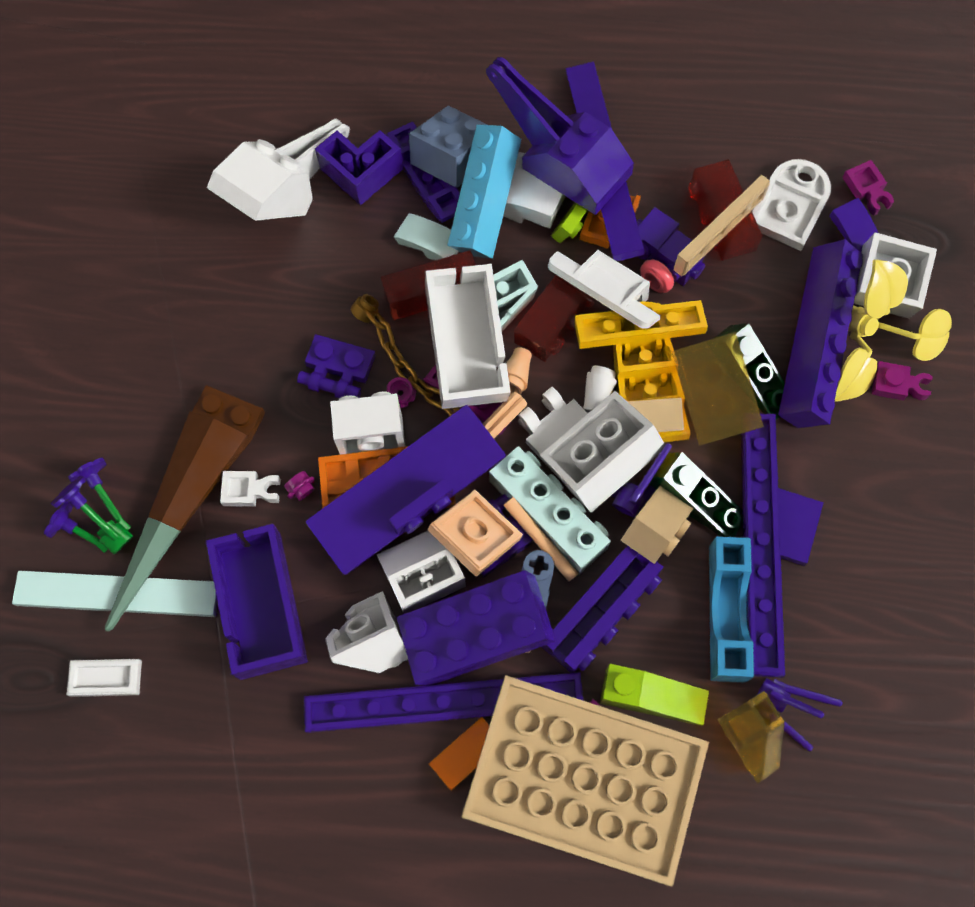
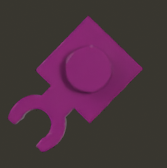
M872 160L845 171L842 177L855 198L860 200L867 199V208L872 215H876L880 210L877 202L883 203L886 209L891 208L894 198L889 192L883 191L887 182Z
M878 361L877 372L872 386V395L904 401L908 393H910L915 399L926 400L931 395V391L921 389L919 383L928 385L932 381L933 376L927 373L911 376V367Z

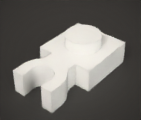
M223 471L220 503L223 506L256 507V498H262L269 503H279V495L277 493H267V489L271 485H280L281 479L278 475H269L258 480L256 471Z

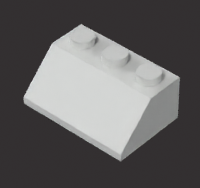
M614 391L540 454V456L570 492L591 513L659 455L665 443L655 426Z

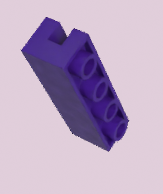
M627 545L553 629L556 642L542 646V648L570 673H574L578 668L584 672L596 658L592 651L598 644L602 642L606 646L619 631L615 627L622 617L629 620L641 606L637 602L638 598L644 592L650 595L662 582L658 575L662 571L663 566L659 562L653 564Z

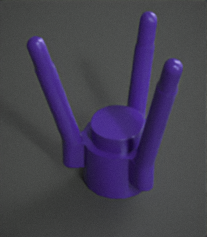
M670 443L664 446L639 486L628 482L625 487L621 486L611 495V497L615 498L612 503L615 509L631 517H635L642 510L644 504L656 491L651 485L646 491L645 489L671 450L672 445Z
M765 678L754 701L755 704L761 706L759 713L771 719L807 751H812L813 746L780 718L775 711L777 710L782 713L788 704L818 718L824 717L822 711L790 697L791 694L835 706H842V701L785 684L777 679L772 681Z

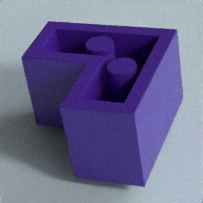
M338 130L315 148L320 169L359 205L363 204L404 169L401 148L381 130L359 148L355 147Z

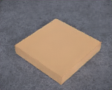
M473 490L438 517L428 528V531L475 577L520 541L523 535L476 490Z

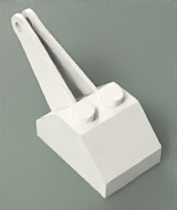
M333 119L324 126L276 150L275 146L260 139L257 142H243L213 170L207 188L255 221L304 216L313 200L310 179L320 168L315 148L337 130L347 138L350 129L347 125L341 124V121L338 119Z

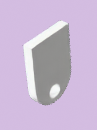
M800 159L790 160L779 165L770 178V185L764 199L754 208L746 226L802 251L831 192L830 180L825 171L813 162ZM807 173L812 177V181H802L798 174Z

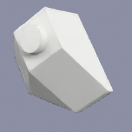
M383 591L352 605L345 614L347 621L340 630L333 629L326 637L330 658L336 664L380 673L389 668L397 667L403 661L408 660L398 623Z

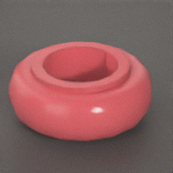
M654 259L646 260L640 267L641 277L650 282L649 288L658 293H667L674 286V278L671 271L660 261Z

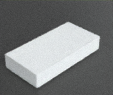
M70 660L67 696L139 695L142 660Z

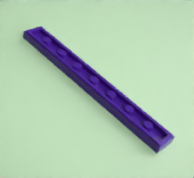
M594 61L566 68L576 114L586 112L611 127ZM625 182L601 209L612 256L617 262L645 255L629 190Z
M742 413L744 538H751V575L747 590V625L750 638L753 641L754 676L783 678L785 676L776 414Z
M580 673L515 678L583 700ZM503 679L304 696L305 732L492 717Z

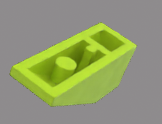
M609 664L605 672L600 704L704 726L709 691L646 671Z

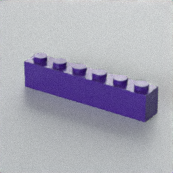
M846 239L813 247L778 413L780 417L796 428L830 425L832 412L835 407V397L838 381L841 377L843 355L846 350V340L852 320L857 283L863 263V254Z

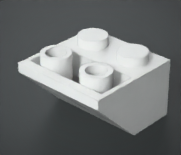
M429 531L377 554L404 614L422 608L466 587L465 577L454 555Z

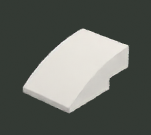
M519 152L503 216L521 224L524 219H527L550 229L566 196L522 169V156L525 153Z

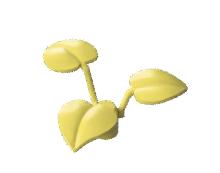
M877 259L872 260V274L865 293L864 308L853 305L852 320L848 330L852 332L850 338L855 340L862 348H856L847 357L841 369L835 401L859 397L872 385L877 372V361L870 357L872 349L861 337L873 335L878 328L917 339L912 353L915 358L922 361H929L937 357L947 344L952 320L950 314L943 309L930 311L923 318L919 327V333H913L878 321L877 318L888 315L890 308L897 307L903 301L907 291V275L902 268L894 263Z

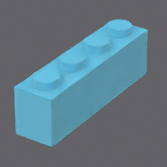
M476 125L447 245L468 256L493 259L522 140L503 126Z

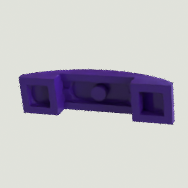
M412 121L387 133V137L401 148L405 173L429 210L443 223L455 216L460 193L456 187L410 164L409 133L417 128Z

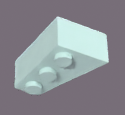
M523 260L493 275L502 331L534 299L538 288Z

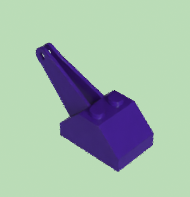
M497 57L493 64L486 68V74L532 144V147L522 156V169L596 215L632 175L633 160L611 127L586 112L566 116L522 77L506 59Z

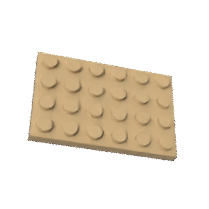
M505 675L461 817L673 887L709 742Z

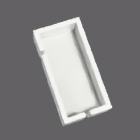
M492 264L462 267L460 284L456 285V268L426 271L425 289L442 409L506 402L511 391L507 364L503 363L505 351Z

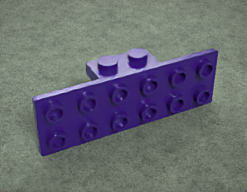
M465 405L306 521V524L340 571L347 575L405 531L407 534L415 531L424 523L422 519L434 511L437 514L445 509L452 502L450 498L502 461L506 454L471 408Z

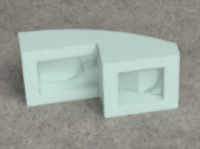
M411 213L407 215L394 235L398 244L422 250L427 258L451 264L459 252L447 246L451 229Z

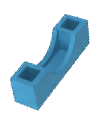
M716 536L709 546L710 681L745 683L754 677L753 641L750 638L747 625V590L751 575V538Z

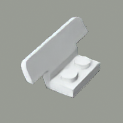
M597 250L582 265L577 264L558 251L550 258L548 269L638 327L646 329L660 320L661 315L640 303L648 300L650 282L601 251Z

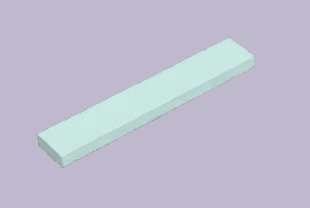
M18 571L12 604L24 607L111 611L124 576ZM147 578L125 612L216 617L218 601L214 581Z

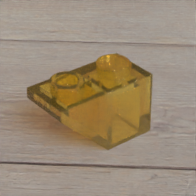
M765 691L717 719L726 737L732 742L741 756L745 767L751 772L757 783L763 781L779 768L785 722Z

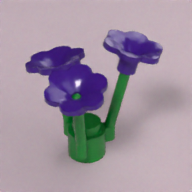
M98 458L93 462L82 465L77 471L68 476L71 484L66 486L51 502L55 508L60 505L61 507L52 515L44 534L52 538L58 530L62 529L69 534L75 533L96 545L103 553L109 550L114 555L132 539L133 535L128 531L131 526L122 518L101 486L103 482L97 473L107 465L103 458ZM85 481L91 490H96L116 523L113 520L106 523L86 503L87 499L79 492L80 487ZM73 506L77 510L80 508L101 528L97 532L101 539L78 527V523L69 518Z

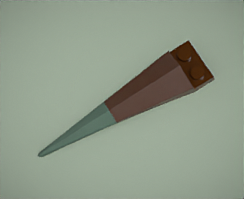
M205 386L193 411H190L105 625V631L113 630L171 544L223 477V471H227L252 441L266 413L263 408L210 386Z

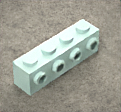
M518 446L489 471V481L502 495L506 494L509 499L514 497L577 570L578 575H580L608 549L611 542L608 539L609 533L598 521L593 523L585 515L586 509L576 498L570 499L562 491L563 486L554 475L550 474L547 476L539 468L541 464L534 454L530 451L525 453Z

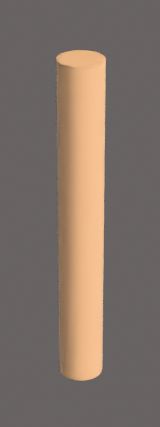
M514 497L510 498L503 505L537 546L552 557L555 567L568 582L578 575L577 570Z

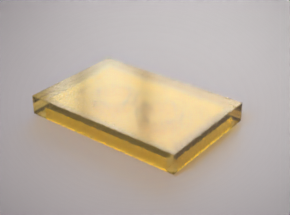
M736 332L671 351L699 445L764 427Z

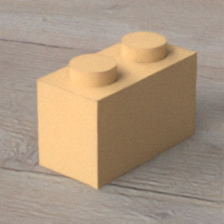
M659 486L636 516L621 541L655 564L662 553L669 557L680 541L679 539L682 538L689 528L691 522L686 519L693 508L662 486Z

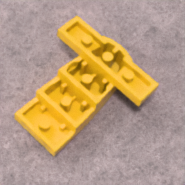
M701 300L664 305L655 302H640L661 315L659 321L646 329L638 327L615 311L575 315V328L579 349L613 345L614 371L617 373L615 378L617 380L616 391L627 402L682 398L684 430L658 433L664 443L689 440L691 433L684 409L685 396L677 372L679 364L670 338L706 334L708 325Z

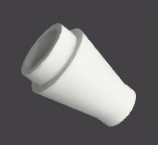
M592 366L591 372H587L583 406L587 413L591 412L611 395L617 384L615 379L617 373L602 366Z

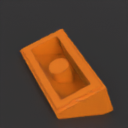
M483 717L478 719L429 763L450 791H453L476 770L489 728V724Z

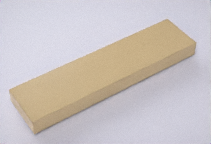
M763 175L757 178L678 254L673 270L681 277L690 271L764 199L770 185V180Z

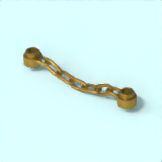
M369 294L359 296L351 306L352 314L358 320L365 323L372 322L376 326L380 344L395 365V371L398 376L406 378L399 369L406 367L412 375L408 377L412 387L424 395L428 403L442 409L441 399L439 403L429 398L434 393L440 395L439 389L429 387L418 378L416 372L404 360L395 345L389 323L378 312V301ZM385 329L387 330L390 339V342L386 343L384 341L383 334L381 331ZM392 349L394 350L399 360L396 361L394 355L391 352ZM457 407L452 408L454 412H452L449 408L444 410L450 417L459 409Z

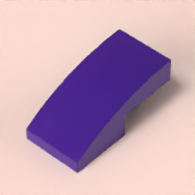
M859 198L832 210L829 216L843 237L859 252L862 251L863 244L874 233H878L872 218Z

